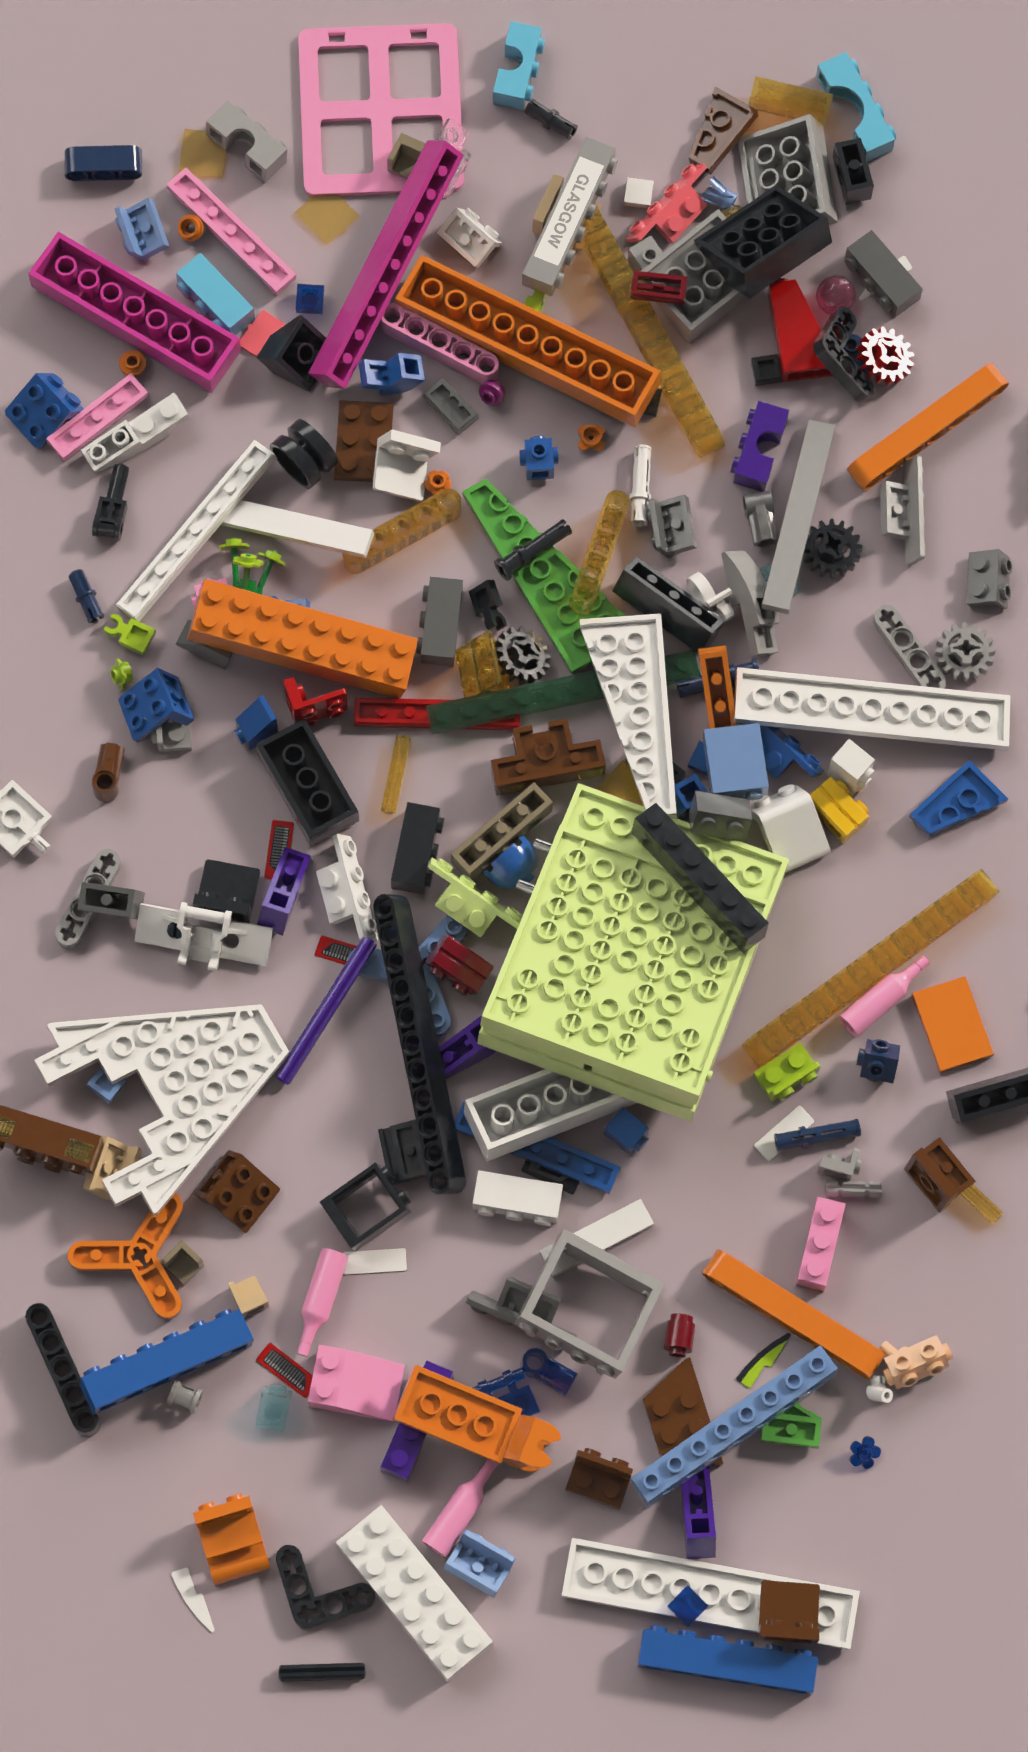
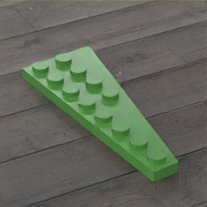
M487 479L462 491L463 497L501 559L513 552L512 549L515 546H524L542 534ZM553 546L532 559V563L528 568L523 567L512 575V578L571 675L593 664L580 630V619L625 616V614L607 600V597L601 591L599 592L560 550H556Z

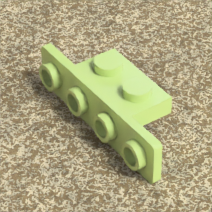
M434 858L430 859L428 868L450 882L436 901L435 906L479 937L484 934L496 916H499L518 929L522 915L511 906L505 908L498 903L499 899L493 893L487 890L483 893L475 887L476 883L464 874L460 877L452 871L453 867L441 858L438 861Z

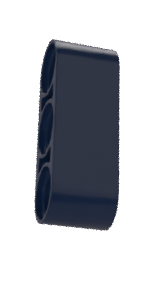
M134 145L69 147L64 151V176L71 181L138 179L142 177V149Z

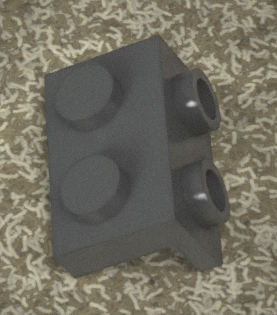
M681 495L661 502L654 498L649 499L650 509L647 510V516L653 526L654 534L651 536L653 547L666 557L696 549L697 545L689 497Z
M1000 549L969 552L966 600L968 606L997 605L1001 609L1008 608V600L1011 598L1009 574L1012 573V561Z

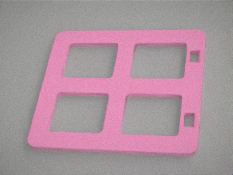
M423 24L305 29L299 34L304 189L309 196L400 194L407 179L387 171V159L393 149L392 121L395 119H442L443 141H447L463 154L457 30L453 25ZM427 32V39H411V33ZM345 35V42H329V36ZM398 46H438L441 95L437 98L393 99L390 96L389 49ZM366 48L369 52L370 98L363 101L322 102L319 98L318 52L322 49ZM370 121L372 124L373 171L368 174L325 175L322 172L321 124L323 122ZM463 159L446 192L458 191L463 187Z

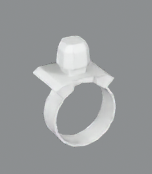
M700 572L686 579L692 596L712 611L716 610L715 613L725 619L724 623L734 617V610L730 603H728L732 596L731 589L727 588L716 595L710 583Z

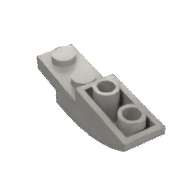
M745 550L721 553L728 587L732 590V606L741 607L751 657L778 653L773 625L780 623L777 612L762 609V602L767 587L762 573Z

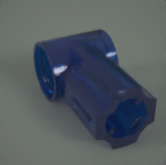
M539 1348L527 1350L520 1362L523 1374L537 1379L564 1396L578 1375L576 1372L547 1356ZM531 1356L538 1357L542 1367L537 1370L531 1369L527 1365V1358Z

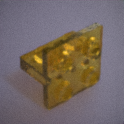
M491 631L484 632L456 649V661L459 668L464 700H473L482 694L504 696L510 692L507 673L503 676L500 674L503 669L498 664L494 643L496 640H494Z

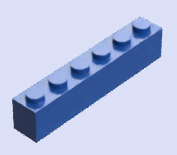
M231 1309L224 1310L215 1315V1320L208 1323L201 1320L189 1326V1331L179 1335L178 1331L165 1336L162 1343L155 1346L152 1343L145 1344L136 1350L137 1353L132 1356L126 1357L123 1354L112 1359L109 1366L102 1369L99 1366H95L86 1370L83 1373L84 1376L81 1377L79 1385L93 1415L251 1347L254 1338L240 1309L231 1312Z
M650 1625L649 1630L643 1629L637 1667L812 1695L814 1692L818 1657L812 1656V1651L795 1649L794 1653L783 1652L782 1646L766 1644L765 1648L754 1647V1642L737 1639L736 1644L725 1642V1637L708 1635L707 1639L697 1638L695 1632L679 1630L678 1634L666 1633L667 1628Z

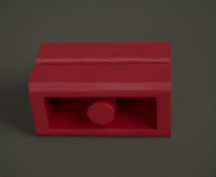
M442 935L434 950L425 961V964L431 967L429 972L440 980L447 978L454 983L452 988L464 996L467 993L470 995L477 994L485 979H487L494 968L492 964L450 935Z

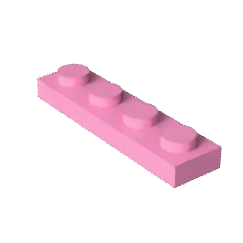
M130 373L47 437V443L65 462L149 397L148 392Z

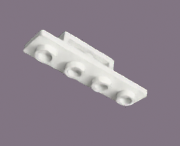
M336 834L333 836V841L339 862L316 871L329 923L336 925L354 917L359 939L368 937L374 942L378 941L376 922L370 910V898L365 891L363 883V871L358 865L356 857V845L350 836Z

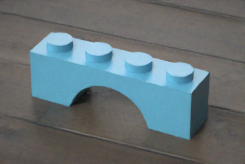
M844 52L818 64L816 77L828 98L845 99L858 109L862 121L854 130L853 139L861 138L867 162L893 151L896 133L891 125L886 124L883 118L884 112L880 104L875 103L872 99L871 88L867 81H862L856 61L854 59L851 60L847 52Z

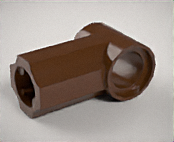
M107 742L100 745L96 771L92 778L94 795L102 802L113 801L119 793L118 783L125 748L115 743ZM104 782L112 784L108 789L99 788V785Z

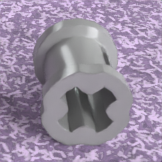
M176 1379L170 1390L167 1404L172 1405L175 1403L188 1408L190 1413L195 1414L203 1395V1389H192L182 1385L181 1381Z

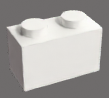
M848 739L831 759L827 776L829 778L832 776L836 782L838 780L844 782L850 790L849 794L853 796L857 790L863 792L872 781L870 777L874 773L872 768L875 759Z

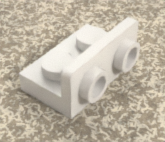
M456 208L437 231V234L473 266L479 268L495 247L500 248L503 243L497 239L499 234L488 225L484 227L478 222L480 217L471 209Z

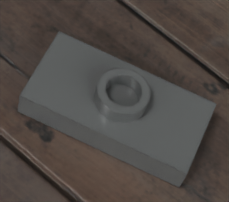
M441 378L423 393V398L457 435H460L479 419V415L444 378Z

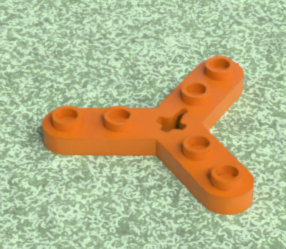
M175 1193L156 1216H153L149 1210L132 1240L75 1242L68 1250L69 1263L74 1269L79 1271H132L155 1313L163 1319L175 1318L182 1310V1301L157 1255L182 1215L183 1202L180 1196ZM139 1248L141 1252L147 1251L144 1258L148 1268L145 1269L138 1259L132 1260L135 1256L134 1250Z

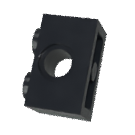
M861 138L835 143L832 158L845 205L870 200L874 184Z

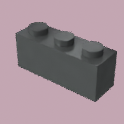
M872 230L847 247L845 254L846 266L851 272H856L861 277L862 284L870 293L874 292L879 298L881 307L886 312L890 311L896 318L920 300L922 287Z
M430 577L429 586L424 585L422 602H427L426 612L421 611L419 628H424L423 637H418L416 653L421 654V663L454 667L463 580Z

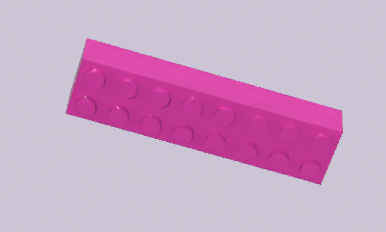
M59 231L28 273L31 287L210 393L214 391L241 352L239 337Z

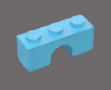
M510 22L505 42V57L516 59L521 65L514 70L499 68L493 89V104L524 110L526 101H531L534 86L530 85L532 77L537 78L540 62H536L538 54H543L546 39L541 38L542 28Z

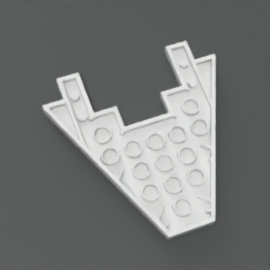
M262 1004L49 1023L47 1029L58 1048L35 1059L34 1063L48 1087L96 1062L100 1063L112 1085L136 1072L138 1073L162 1115V1118L139 1129V1134L151 1155L102 1180V1184L115 1207L141 1194L153 1216H156L289 1055V1050Z

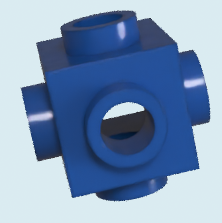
M534 436L529 440H524V450H519L520 466L526 467V479H553L554 464H559L558 447L552 448V438Z

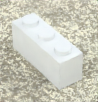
M478 1170L473 1209L478 1210L477 1213L483 1216L492 1217L495 1213L506 1215V1219L522 1221L523 1218L534 1219L535 1224L550 1226L551 1223H557L563 1184Z

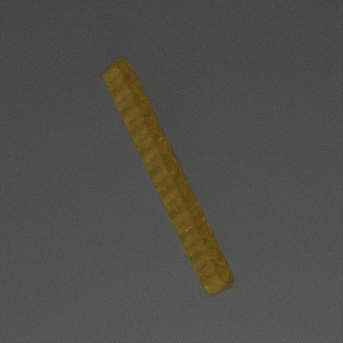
M597 207L593 219H587L584 226L587 228L584 236V249L646 363L661 371L659 387L662 389L695 453L699 458H702L725 447L724 438L650 302L630 299L633 271Z
M983 869L978 870L752 1035L742 1044L743 1049L758 1068H761L868 991L886 975L891 974L993 899L1000 890Z

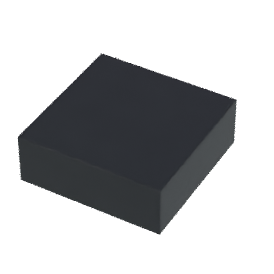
M778 354L751 358L755 386L782 382Z

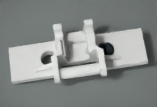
M185 902L181 903L180 910L141 903L134 942L181 950L177 964L186 965L189 960H196L208 963V970L217 971L220 958L267 966L273 928L233 921L231 919L232 911L226 910L223 913L188 906V903ZM187 917L223 924L222 929L191 924L188 922ZM228 933L236 934L239 938V944L230 947L225 944L224 937H227Z

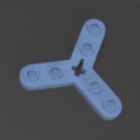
M449 915L446 916L419 946L422 963L434 950L442 935H450L462 943L467 936L468 928ZM375 948L358 976L388 981L381 949ZM354 950L350 953V955H349V957H348V960H349V958L351 957V955H352V953L354 952ZM425 964L423 971L437 1037H441L450 1029V1015L437 980L429 972L431 967Z

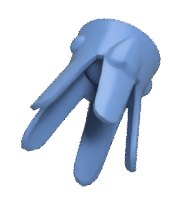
M715 176L714 179H710V184L713 187H708L707 192L701 194L704 197L702 199L705 202L721 207L727 213L732 205L739 209L740 206L734 203L738 194L728 190Z

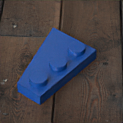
M969 760L910 813L909 818L929 837L1006 803L1008 798Z

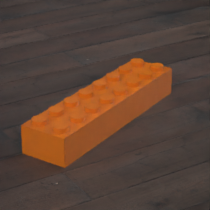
M204 579L199 589L187 640L390 697L401 698L407 688L418 638Z

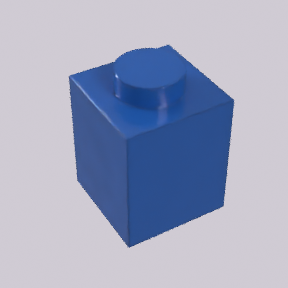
M622 1107L605 1127L604 1135L631 1155L634 1150L639 1152L649 1141L647 1137L649 1128Z

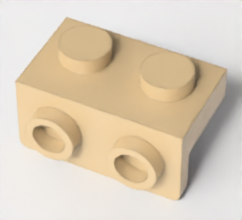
M100 1135L104 1143L93 1174L87 1173L82 1189L106 1201H112L102 1184V1180L139 1161L142 1149L127 1146L109 1136Z

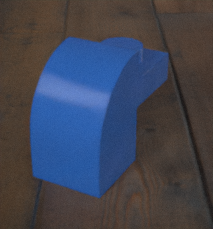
M397 353L388 361L363 359L358 363L362 388L379 390L380 395L404 393L425 381L421 355Z

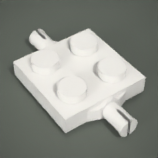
M11 780L0 790V846L13 858L30 844H33L42 854H45L46 849L49 850L51 845L39 835L53 818L17 783Z

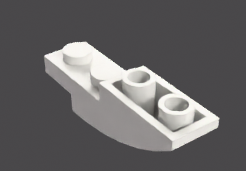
M172 393L132 421H123L81 449L94 472L97 473L126 461L157 444L170 435L169 431L188 419L190 415L178 396Z

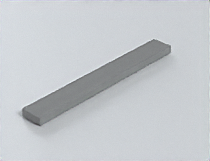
M810 419L808 421L762 602V609L789 614L835 431V425Z

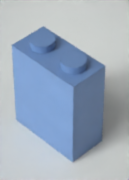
M760 724L704 729L703 745L710 793L736 798L746 797L748 800H758L763 798V795H767L769 785Z

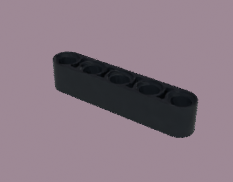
M42 1303L33 1304L26 1311L27 1324L74 1428L81 1436L91 1437L100 1429L98 1414L93 1415L83 1392L82 1398L78 1402L72 1403L67 1400V1395L71 1390L78 1389L82 1391L79 1385L81 1380L80 1374L48 1306ZM38 1312H44L47 1314L46 1321L40 1325L34 1324L32 1322L33 1316ZM56 1338L59 1340L56 1349L51 1351L44 1349V1343L47 1339ZM63 1363L70 1365V1372L66 1376L56 1375L57 1366ZM90 1415L94 1417V1423L90 1428L83 1429L79 1427V1421L83 1416Z

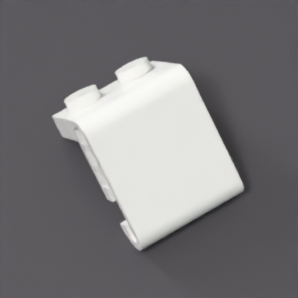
M793 784L783 786L778 790L779 793L770 797L764 795L763 798L754 800V804L750 805L752 818L758 822L767 849L772 851L773 854L789 859L786 872L831 853L813 800L809 793L799 786H794Z

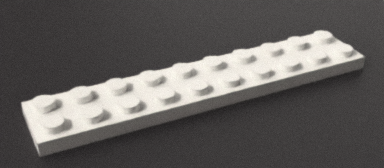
M739 667L736 670L734 722L759 723L761 726L1006 751L1009 747L1010 695Z
M572 1538L561 1597L758 1633L761 1582L763 1580L818 1584L820 1586L818 1613L820 1633L817 1644L850 1650L860 1591Z

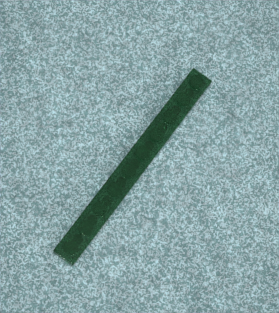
M694 650L664 656L666 685L676 684L678 680L701 676ZM594 670L426 706V712L432 735L605 699Z

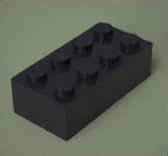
M305 718L256 744L257 755L310 847L359 822V811Z

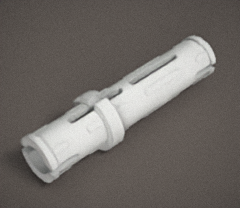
M644 444L634 447L633 489L629 496V501L632 502L630 524L637 527H643L648 524V500L651 499L649 483L652 448Z

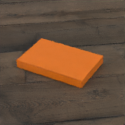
M966 976L912 993L913 1001L940 1073L994 1055Z

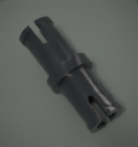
M531 99L525 108V114L543 123V127L547 130L553 129L568 140L577 131L578 125L560 116L557 110H550L535 99Z

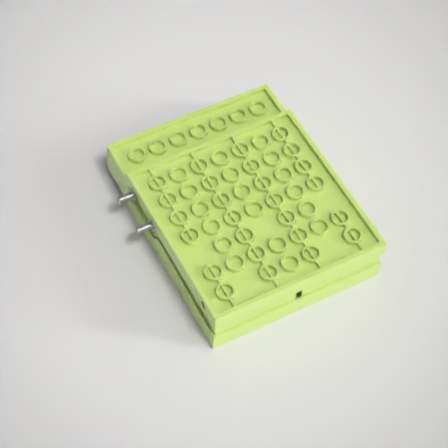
M578 783L553 843L551 844L537 838L534 840L533 848L548 853L536 885L523 880H518L516 884V889L532 895L483 1012L480 1024L482 1027L477 1044L692 1122L705 1085L711 1080L713 1074L711 1069L760 942L743 953L632 834L634 819L645 811L643 806ZM671 818L768 921L784 879L789 859L740 841L691 833L690 823Z

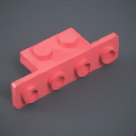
M690 164L681 172L682 177L664 190L665 196L660 201L654 202L647 209L646 212L648 214L643 220H638L630 227L629 231L631 233L625 238L628 243L641 241L654 226L668 243H674L708 206L691 187L696 179L707 169L705 164Z

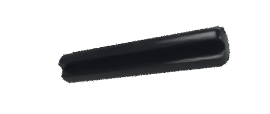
M364 1663L281 1665L278 1671L281 1682L364 1679L366 1676Z

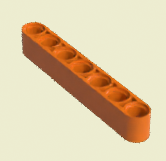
M992 363L985 365L854 460L848 466L847 472L863 491L869 490L901 467L905 461L919 454L1000 395L1008 387L1009 382Z
M717 1249L702 1272V1275L707 1280L813 1347L817 1348L821 1345L829 1357L865 1379L870 1380L885 1357L884 1352L722 1250Z

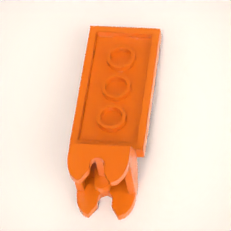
M418 1365L413 1366L392 1419L495 1463L501 1464L504 1461L514 1468L527 1472L537 1471L540 1468L551 1465L552 1461L542 1451L545 1445L561 1440L560 1432L552 1424L536 1417L520 1415L522 1409Z

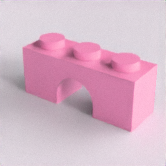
M817 1197L796 1281L797 1286L824 1292L845 1203Z

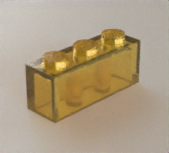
M755 76L749 106L757 111L790 119L811 114L825 127L833 94Z

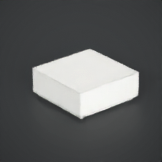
M627 177L624 206L648 209L651 205L654 181Z

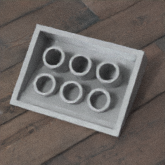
M808 114L742 136L739 139L738 145L747 204L777 185L826 216L829 225L838 222L823 125L817 119Z
M719 209L641 270L644 272L687 276L684 305L656 303L674 328L689 343L746 298L745 295L728 283L694 244L696 238L726 219ZM640 280L642 283L646 284H663L664 286L681 287V285L679 284Z

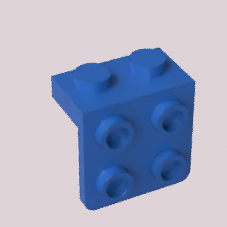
M35 373L5 410L6 416L35 448L44 447L47 443L46 438L58 430L66 419H72L84 410L80 405V399L75 394L68 392L63 386L62 379L54 373Z

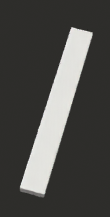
M254 440L116 604L117 608L129 617L140 621L275 461L276 455Z

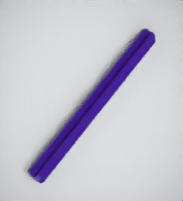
M363 937L280 1067L276 1078L282 1083L289 1085L374 952L377 944L370 938Z

